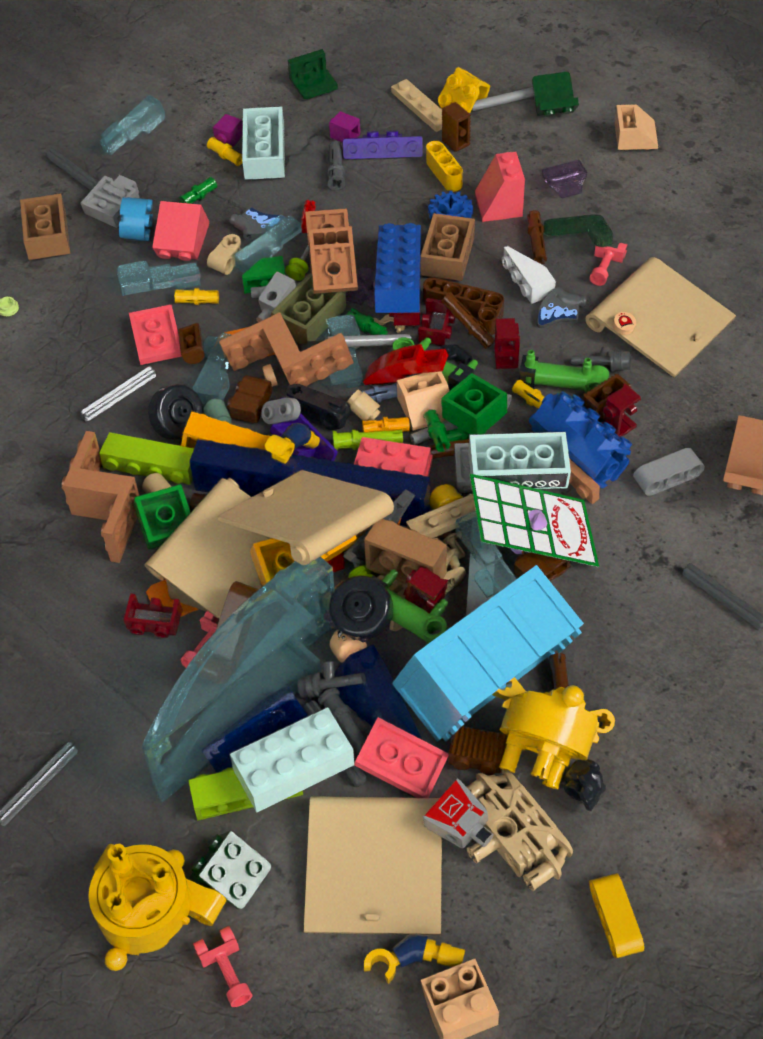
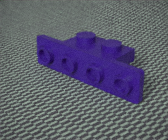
M396 130L386 131V134H379L378 131H368L367 135H363V138L343 139L344 159L423 156L422 136L402 137V134H398Z
M301 413L294 421L272 424L270 433L281 436L291 424L302 423L307 425L320 438L318 446L313 449L303 445L294 449L291 456L296 460L314 456L325 469L332 468L338 451Z

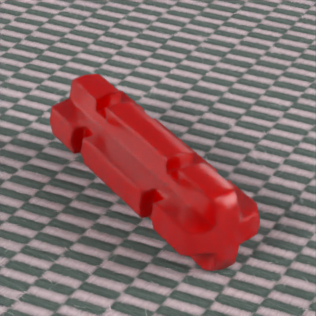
M306 200L304 203L302 221L300 223V231L302 233H307L305 212L315 211L316 206L313 200Z

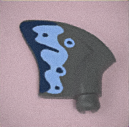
M249 207L242 215L232 214L229 222L243 232L245 240H256L277 231L285 224L286 217L263 213Z
M561 287L553 289L540 305L537 318L538 328H544L564 321L577 322L579 307L586 306V296L567 293Z

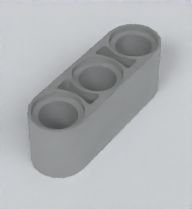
M685 448L640 466L634 472L633 478L647 496H651L698 477L704 471L705 466L691 448Z

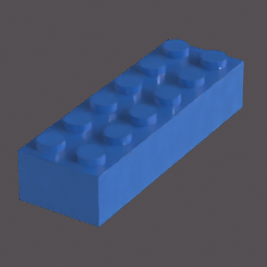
M391 223L379 225L375 276V313H419L421 225L413 223L405 225H394Z

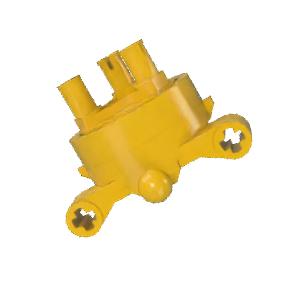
M514 677L506 683L505 688L498 689L492 694L506 700L502 704V707L506 708L500 731L506 734L508 738L499 768L515 773L522 751L527 749L538 753L531 775L539 776L538 778L544 780L542 785L559 790L564 769L569 766L570 760H587L592 743H598L599 741L598 734L609 732L614 727L615 719L610 711L606 709L587 711L584 709L586 705L584 694L578 686L559 687L545 693L525 691ZM597 717H600L599 721L603 723V726L599 727Z
M108 844L94 866L95 873L89 887V904L102 934L114 947L105 955V965L110 970L118 971L123 969L127 963V954L139 955L140 953L153 952L163 948L183 925L189 924L190 918H188V915L207 926H213L226 903V898L213 889L186 879L182 869L185 860L179 850L165 851L152 845L124 847L122 844Z

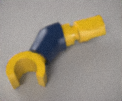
M294 423L288 426L281 436H270L265 443V449L272 453L271 458L286 464L294 449L302 445L313 449L318 446L320 438L307 425Z
M409 934L391 948V953L385 949L372 950L364 960V972L371 971L374 963L384 962L389 967L385 973V979L389 984L396 974V966L398 965L402 968L414 962L422 963L423 960L431 962L432 959H435L437 964L455 967L463 963L465 950L452 947V945L443 942L441 946L437 945L435 940L428 939V935Z

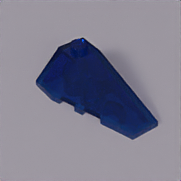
M371 645L349 655L334 672L335 677L364 673L366 681L362 684L337 687L340 692L339 697L343 703L353 709L361 720H365L372 727L379 717L422 740L400 693L392 684L393 679L375 646Z
M287 684L265 698L204 747L202 752L216 772L223 771L226 768H233L230 757L231 753L308 717V715Z

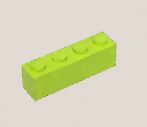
M110 432L99 452L103 468L142 476L160 473L166 480L177 484L191 485L199 466L197 449Z
M226 768L222 772L211 775L201 774L194 779L188 780L197 821L253 807L233 768ZM303 790L286 799L303 795Z

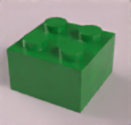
M471 373L441 398L442 418L470 435H482L507 414V393Z
M181 484L134 497L133 506L148 550L161 546L191 513Z

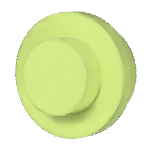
M3 297L0 299V315L12 316L17 313L19 305L14 298Z

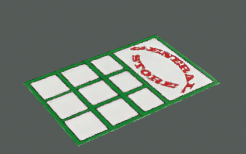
M470 474L481 542L599 567L583 499ZM535 509L542 511L548 523L544 529L537 531L532 529V522L529 519L530 511Z

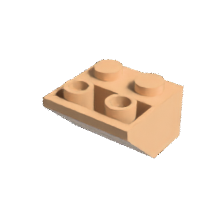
M617 105L615 131L618 150L658 149L654 119L638 105Z
M442 372L421 373L397 380V399L406 417L409 418V424L413 431L428 427L423 417L428 410H436L440 421H446L442 418L441 398L449 392V387Z
M476 959L420 980L432 1021L440 1039H465L498 1025L499 1011Z

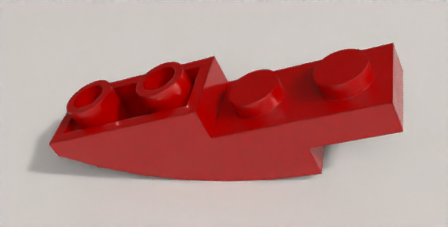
M422 344L393 350L376 359L368 367L363 383L364 385L394 383L397 380L406 378L408 374L441 372L447 361L448 353L446 349L424 351Z

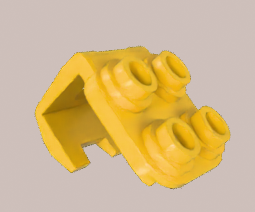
M457 67L454 74L447 78L443 90L438 97L439 106L443 108L457 102L470 113L476 100L487 98L490 85L466 70Z

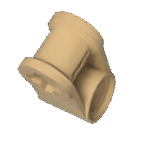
M235 234L225 236L209 254L207 266L223 274H230L236 264L243 258L244 253L240 248V237Z

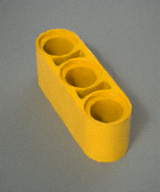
M429 142L426 145V163L446 190H452L453 192L461 190L463 185L462 167L442 142Z
M615 873L591 879L589 881L591 895L614 958L617 959L643 952V938L619 874Z

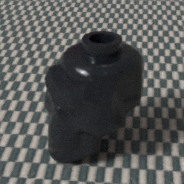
M589 759L586 761L575 760L565 774V781L567 783L564 787L565 792L571 798L583 801L586 810L592 811L598 803L600 795L606 790L599 765Z

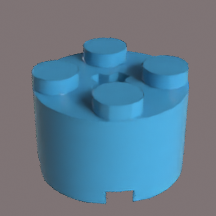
M131 197L122 198L120 207L121 222L119 221L120 238L150 241L151 230L148 227H152L153 214H149V212H152L153 200Z

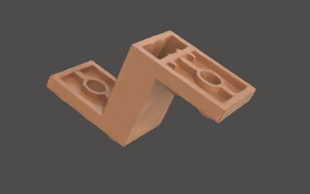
M347 209L305 212L314 294L358 290L352 226H349ZM337 271H339V273H337V274H330V273H329V272H337Z
M280 312L219 341L233 371L245 368L247 365L274 353L290 385L301 384L307 387L309 384L325 379L328 375L344 370L354 363L342 333L300 352Z
M738 416L723 479L724 482H728L727 487L742 490V486L751 487V493L763 495V420Z
M86 431L83 439L78 442L75 458H72L70 461L69 472L62 479V490L65 492L66 503L69 505L72 515L107 520L101 528V536L104 537L105 550L108 551L111 562L120 563L137 520L133 506L134 497L139 496L135 477L99 472L102 462L95 432Z

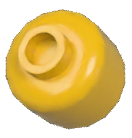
M444 484L434 488L429 497V504L435 510L459 500L463 496L452 485Z

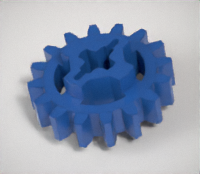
M450 190L446 194L443 191L442 196L436 194L435 199H430V204L428 205L429 218L432 219L434 213L471 218L473 214L472 200H467V195L460 196L461 192L454 194Z

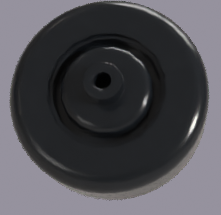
M181 384L159 389L152 396L148 407L149 421L156 433L163 438L173 440L182 439L191 412L204 414L203 403L199 395L192 388Z
M353 576L341 582L332 593L329 603L330 617L337 629L345 635L359 640L371 639L381 634L388 627L393 616V600L389 591L377 580L368 576Z

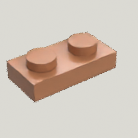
M569 458L571 469L569 484L576 489L581 498H586L591 504L599 500L600 486Z

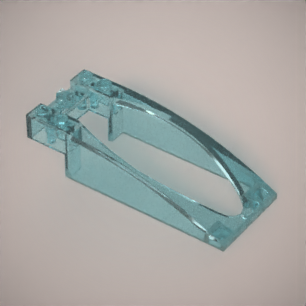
M322 557L307 565H301L294 561L286 569L280 570L272 580L244 602L217 629L174 685L157 714L142 746L154 788L161 803L165 802L188 783V780L193 779L299 692V678L321 672L320 659L308 648L335 627L329 612L330 599L335 590L333 567ZM206 708L161 764L164 754L172 748L170 736Z

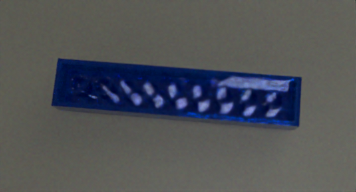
M200 439L197 440L190 458L196 491L209 493L222 478L226 480L230 478L239 485V489L250 497H254L269 487L304 470L382 491L389 495L393 502L405 489L410 491L415 497L401 517L400 525L407 526L406 521L428 513L430 510V477L420 474L414 475L395 470L390 471L375 467L353 465L351 463L329 461L327 459L310 458L303 455H291L288 462L284 464L271 458L272 453L267 450Z

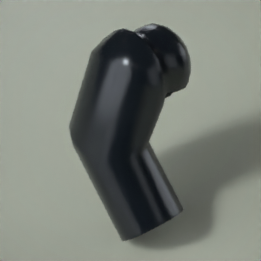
M442 345L439 348L446 349L448 353L447 360L458 359L465 365L472 361V356L458 345Z

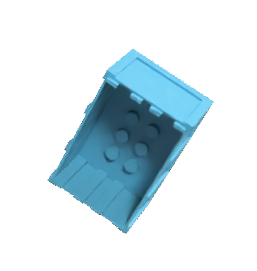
M536 565L415 653L392 684L435 740L438 742L443 738L446 742L452 737L449 732L452 735L455 734L464 725V721H468L474 713L496 697L492 695L495 691L505 688L506 683L514 677L518 681L546 658H549L550 655L555 654L556 650L558 653L562 652L573 641L570 638L571 635L576 638L582 633L579 628L584 623Z

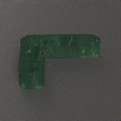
M582 215L544 221V234L555 236L587 232L595 246L607 247L613 244V232L601 215Z

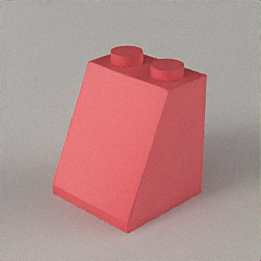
M517 152L496 154L476 188L475 198L482 222L523 217L525 178Z
M160 202L152 247L158 257L162 259L175 257L183 261L198 260L210 222L202 205Z

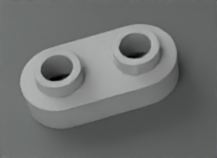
M295 398L268 401L262 407V418L267 424L294 421L300 415V404Z

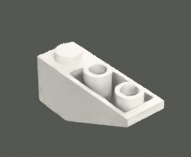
M509 246L504 247L503 267L509 270L512 280L519 285L522 295L527 297L531 304L544 300L555 289L556 283L548 269Z

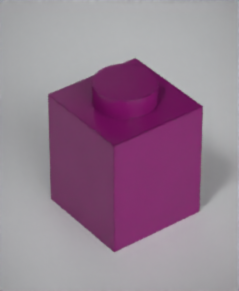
M340 111L329 122L330 138L342 143L344 138H358L361 135L360 119Z
M225 114L213 127L214 137L224 144L231 145L233 148L243 137L242 119Z

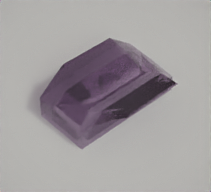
M575 160L542 169V177L549 187L553 188L561 198H566L582 193L583 183L587 178V171L580 160Z

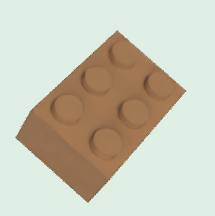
M55 194L20 200L23 240L28 259L33 260L70 254L67 218L62 195Z
M433 214L421 254V275L463 281L474 241L475 219Z
M381 519L372 526L364 539L366 568L386 576L392 569H395L398 572L395 580L405 585H408L406 579L413 570L417 571L420 567L429 569L438 575L440 579H443L446 575L447 544L442 543L436 538H429L416 530H409L399 526L391 520Z

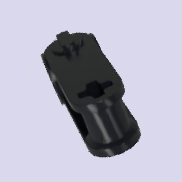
M292 384L286 389V395L289 398L298 400L301 408L300 413L307 420L325 426L330 430L343 428L346 424V419L351 415L349 404L342 399L332 397L301 384Z

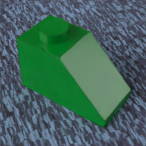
M283 256L261 258L242 275L244 294L251 293V287L267 286L276 272L285 275Z

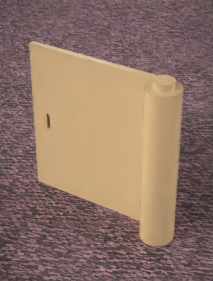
M651 257L586 316V323L595 332H601L607 327L675 378L735 319L736 315L660 259ZM627 312L635 317L636 326L632 333L622 335L614 330L613 321L618 313Z
M301 470L217 517L220 522L290 543L292 558L301 565H307L390 515L394 510V505L390 496L382 491Z
M222 478L144 565L156 578L161 581L166 579L218 619H220L229 589L235 581L260 589L261 596L256 614L270 597L265 598L250 550L254 543L270 539L271 537L218 521L217 516L252 498L239 489V485L234 480Z
M311 796L304 933L398 935L417 933L441 935L442 837L428 830L424 826L423 816L440 798Z

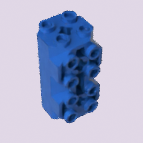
M563 391L555 395L551 393L546 395L539 409L529 418V423L532 425L531 430L534 433L566 432L569 458L590 476L600 488L607 486L605 483L607 480L610 479L613 482L618 479L629 464V459L626 455H630L632 443L623 436L619 437L615 433L616 429L609 423H600L598 421L600 415L591 408L587 409L583 405L584 401L573 394L571 397Z

